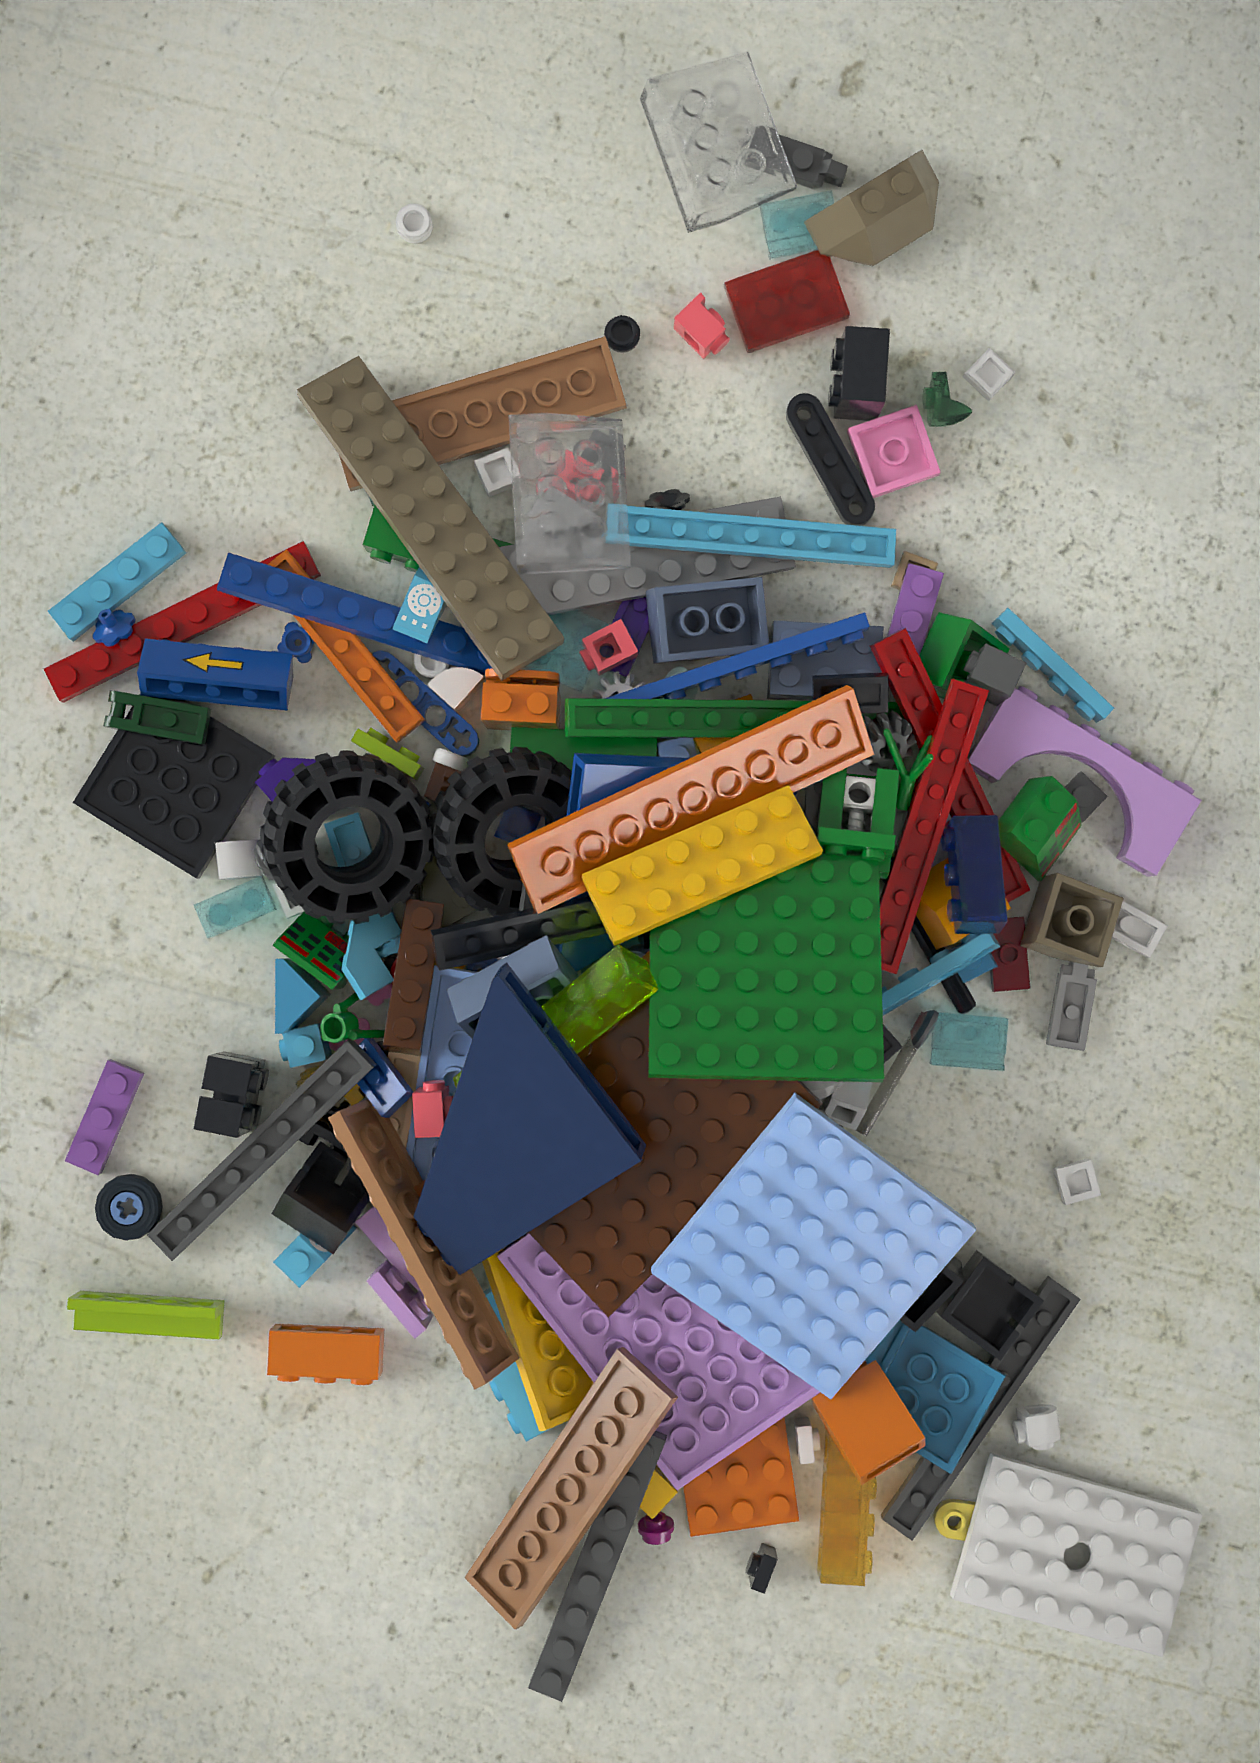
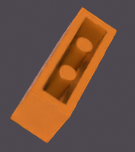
M275 1324L269 1330L267 1375L277 1376V1380L282 1382L299 1381L300 1377H314V1382L334 1383L336 1378L351 1379V1384L370 1385L373 1383V1380H378L383 1372L385 1328Z

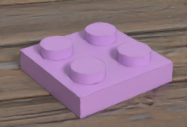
M386 1260L375 1269L367 1282L415 1339L427 1329L433 1314L424 1301V1295L419 1291L415 1293L406 1283L408 1280Z

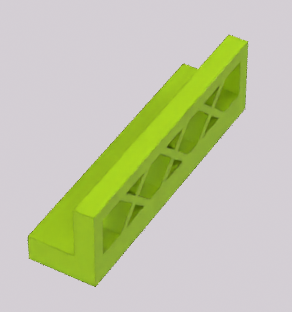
M79 1291L68 1298L67 1310H75L73 1330L219 1340L222 1337L225 1300Z

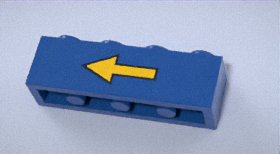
M145 639L137 671L140 695L288 711L293 682V656L289 653L277 651H260L240 647L212 646L202 643L193 644Z

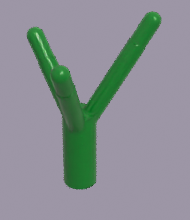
M886 728L883 734L901 777L896 808L907 811L910 807L916 779L934 758L932 754H927L933 736L929 735L910 771L907 772L890 729Z

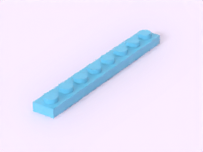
M607 504L605 508L603 544L892 568L895 565L896 529Z

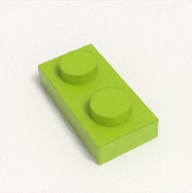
M371 727L367 733L359 728L351 739L353 743L378 756L381 760L391 763L400 771L418 781L425 769L417 763L420 756L401 746L399 751L392 749L386 745L389 738Z

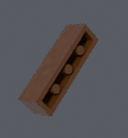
M409 899L406 902L383 1039L384 1051L421 1056L433 972L436 964L431 930L442 928L444 904Z

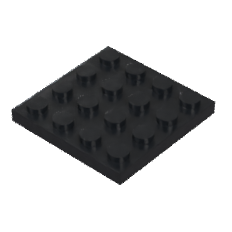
M158 698L168 701L190 704L185 700ZM134 706L131 707L125 719L132 720ZM211 716L205 745L117 730L73 803L196 879H200L216 853L215 843L223 842L257 786L255 782L261 777L259 771L264 765L274 759L275 755Z

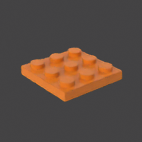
M785 1417L683 1486L691 1537L799 1521Z

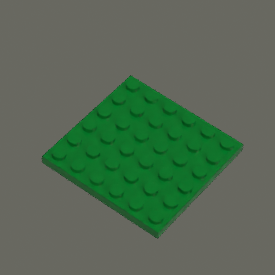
M820 855L650 930L648 1078L883 1082L884 1044L879 861L862 859L860 855H846V857Z

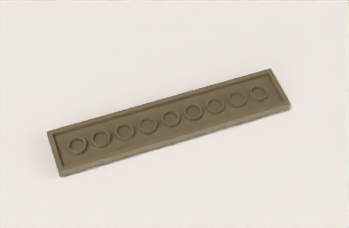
M360 356L297 389V395L302 404L501 681L564 643L562 633Z

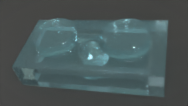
M259 876L194 904L207 938H213L277 910L263 876Z

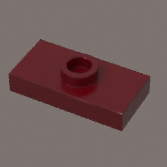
M1024 916L993 919L986 924L987 931L995 936L1000 947L991 952L998 967L990 970L992 992L1030 989L1027 948L1020 946L1025 930Z

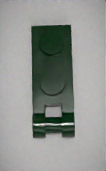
M110 690L108 702L112 703L109 716L105 715L103 727L205 745L212 709ZM126 705L134 706L132 720L124 719Z

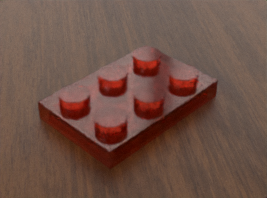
M819 250L724 282V289L747 354L849 319L850 316L831 258L821 255Z

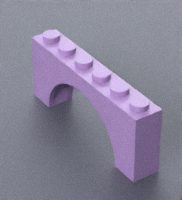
M1019 686L1018 689L1015 688L1011 697L995 708L969 751L967 758L974 772L989 782L994 783L999 781L1002 775L1017 761L1040 754L1062 755L1088 765L1099 773L1111 786L1122 808L1124 838L1116 858L1147 877L1157 876L1202 800L1192 795L1194 790L1187 784L1177 780L1172 783L1162 777L1163 771L1157 766L1145 761L1141 764L1130 757L1131 751L1117 743L1109 745L1099 739L1101 734L1094 728L1085 724H1081L1079 727L1067 720L1069 714L1054 705H1050L1048 708L1036 701L1038 696L1029 689Z

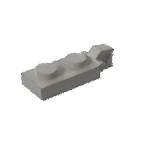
M1070 961L1068 965L1061 964L1046 1039L1047 1045L1080 1051L1085 1050L1097 979H1094L1095 970L1088 969V965Z

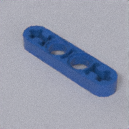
M381 650L372 653L382 663L387 659L390 660L388 668L396 676L399 675L401 670L405 673L395 681L399 688L407 682L417 684L419 695L411 703L425 720L426 713L431 707L440 706L445 710L446 719L441 725L431 726L427 721L421 724L428 732L455 754L467 757L476 752L479 747V736L468 722L392 654ZM454 718L459 723L453 727L460 734L464 735L467 731L471 733L468 738L471 743L469 748L461 746L456 749L454 746L457 741L449 732H447L445 738L440 736V733L450 727Z

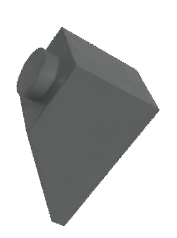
M985 644L979 652L975 650L971 652L963 669L968 672L964 682L989 690L986 700L998 706L1011 697L1027 663Z

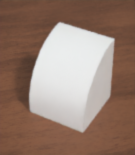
M456 667L442 671L427 685L458 713L483 686V682H486L484 676L472 669Z
M258 840L215 843L219 879L234 880L265 876L262 870L259 869L253 852Z
M844 1082L827 1097L823 1111L837 1124L856 1130L867 1110L872 1082Z

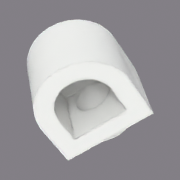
M1040 1404L1016 1408L1017 1420L1013 1421V1432L1017 1443L1025 1442L1033 1449L1044 1450L1054 1447V1442L1061 1439L1057 1407Z

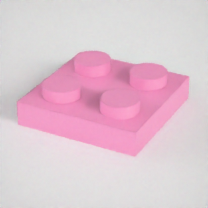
M917 405L864 422L847 430L864 482L873 498L937 477L941 473Z

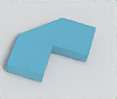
M391 913L384 917H380L379 914L369 916V922L355 924L353 920L350 921L349 940L341 970L360 1000L365 999L393 982V977L375 950L401 935L402 930Z

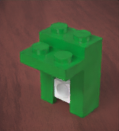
M847 768L822 779L816 838L823 849L821 855L845 857L846 855H860L862 859L879 861V883L880 879H887L890 872L891 856L895 847L896 835H893L899 770L877 768L875 776L849 774L847 773ZM853 789H861L867 793L868 800L860 804L855 803L850 799L848 793ZM842 812L849 813V818H846L848 819V825H846L848 830L841 829ZM865 814L871 815L869 832H865L863 829L865 825L863 820L866 818Z

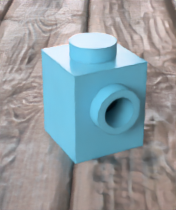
M321 1023L296 1028L282 1034L283 1039L279 1040V1049L283 1061H289L290 1068L327 1060L332 1055L329 1041L322 1039Z

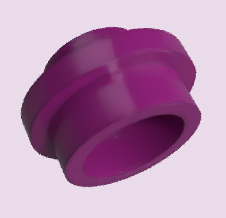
M659 1512L653 1519L646 1514L645 1517L639 1520L638 1532L642 1535L645 1543L660 1545L671 1539V1533L674 1531V1520L665 1513Z

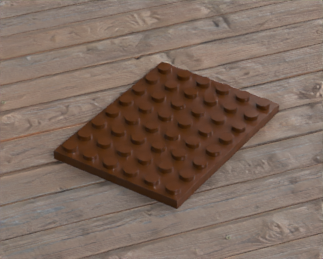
M650 950L564 1037L645 1142L646 1148L642 1160L528 1232L608 1318L652 1275L651 1266L794 1093L817 1109L823 1104L801 1081L648 1078Z

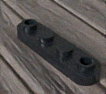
M802 393L794 396L787 406L786 420L838 516L846 525H865L874 514L875 501L823 405L812 394ZM806 410L809 412L810 418L801 420L797 412ZM851 504L860 505L862 513L858 515L852 514L849 506Z

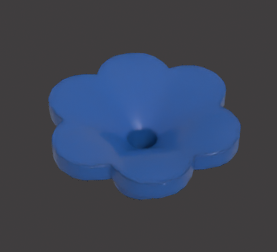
M105 609L101 611L98 615L99 620L95 625L96 630L92 635L96 643H104L105 646L110 647L117 644L120 639L128 638L133 632L131 626L136 621L132 613H124L123 610L111 612V610Z

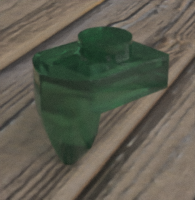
M946 371L932 372L929 387H924L922 397L923 409L927 410L929 427H946L962 422L972 414V409L961 402L950 399Z

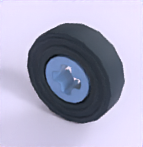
M135 1174L117 1176L107 1182L97 1195L95 1204L96 1219L103 1231L113 1238L125 1241L139 1239L149 1233L160 1220L163 1208L161 1194L155 1184L143 1176ZM131 1198L134 1200L133 1207L137 1209V1213L132 1212L128 1216H124V1208L120 1204Z

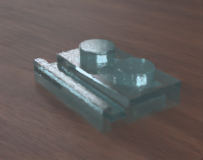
M832 190L760 205L769 260L818 250L804 221L834 203Z
M939 1012V1017L932 1030L930 1064L1005 1071L1004 1058L1006 1055L1009 1018Z

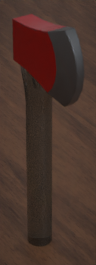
M930 1010L920 1013L910 1030V1035L905 1041L903 1048H901L883 1082L870 1101L856 1129L860 1134L868 1136L915 1053L924 1044L933 1030L939 1017V1012Z

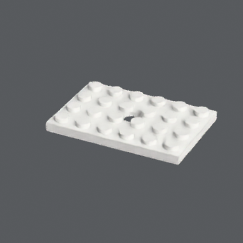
M990 1453L950 1595L953 1600L1163 1657L1202 1514L1195 1509ZM1077 1542L1088 1545L1091 1556L1086 1566L1081 1569H1071L1066 1566L1064 1562L1066 1548L1073 1547Z

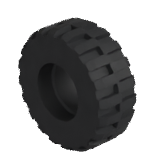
M514 747L512 752L508 753L503 748L490 750V756L480 759L476 756L467 761L468 767L460 774L455 771L447 780L450 783L449 787L445 792L440 791L434 802L438 807V811L430 816V822L433 824V839H430V846L434 849L438 868L459 897L465 898L467 903L478 911L487 909L491 916L519 911L523 885L513 859H494L485 851V839L492 822L504 811L519 805H534L541 808L545 815V826L567 815L572 771L562 762L556 761L550 754L543 751L532 753L528 747Z
M343 750L339 752V756L330 757L328 753L315 756L316 762L307 767L302 762L292 769L295 775L288 782L282 779L274 789L277 795L273 802L267 801L263 812L266 821L260 827V839L264 846L262 853L277 886L294 906L299 905L302 907L307 915L316 919L325 916L330 923L344 924L345 919H353L355 924L369 922V916L379 914L380 917H384L393 912L392 906L399 901L404 904L413 896L410 892L416 883L419 885L423 883L427 872L424 870L425 864L433 860L434 849L430 846V839H433V824L429 819L430 809L426 800L420 795L415 785L391 763L383 762L378 756L369 753L360 756L354 751ZM349 807H363L372 811L380 822V836L374 850L365 859L351 866L334 867L324 864L318 858L314 849L316 834L322 823L330 815Z

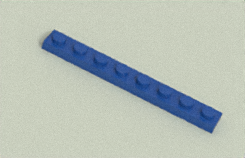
M229 552L227 554L217 585V591L446 664L472 669L484 676L486 669H493L462 627L439 620L428 643L393 630L394 623L401 609L400 607Z
M864 612L604 699H683L687 697L686 690L699 686L700 691L703 692L721 686L720 679L735 675L736 680L757 674L755 667L770 663L771 668H777L793 662L791 656L804 651L807 657L817 655L828 650V643L840 639L843 645L859 641L864 638L862 632L868 631L870 625Z

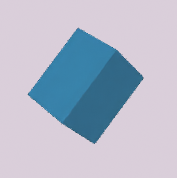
M290 958L275 959V1034L287 1033L289 1030L298 1028L331 995L314 976Z

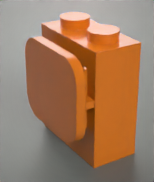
M493 669L485 670L486 682H483L481 721L487 729L511 730V727L560 729L561 695L559 692V673L519 670L501 681Z
M876 1360L869 1364L864 1361L832 1399H829L821 1392L812 1398L813 1406L823 1421L825 1429L842 1457L848 1462L861 1485L926 1446L925 1436Z

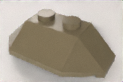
M920 150L805 220L804 224L821 255L834 256L847 261L874 266L933 230L939 181L923 150Z

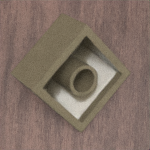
M1058 872L1045 876L1039 882L1020 946L1052 958L1101 968L1104 966L1124 898Z

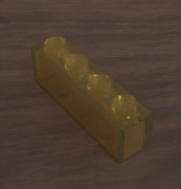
M826 1429L817 1574L821 1584L865 1586V1574L872 1573V1551L867 1550V1539L874 1536L875 1518L874 1514L869 1513L870 1499H876L877 1480L874 1477L861 1485Z

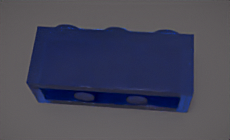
M953 816L941 837L942 850L948 851L949 864L945 865L944 880L946 886H951L952 899H949L947 904L949 922H954L955 934L1000 933L1008 921L998 816Z

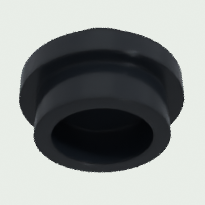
M620 315L612 318L607 323L604 336H606L608 346L612 350L620 353L629 352L637 346L640 340V328L631 317Z

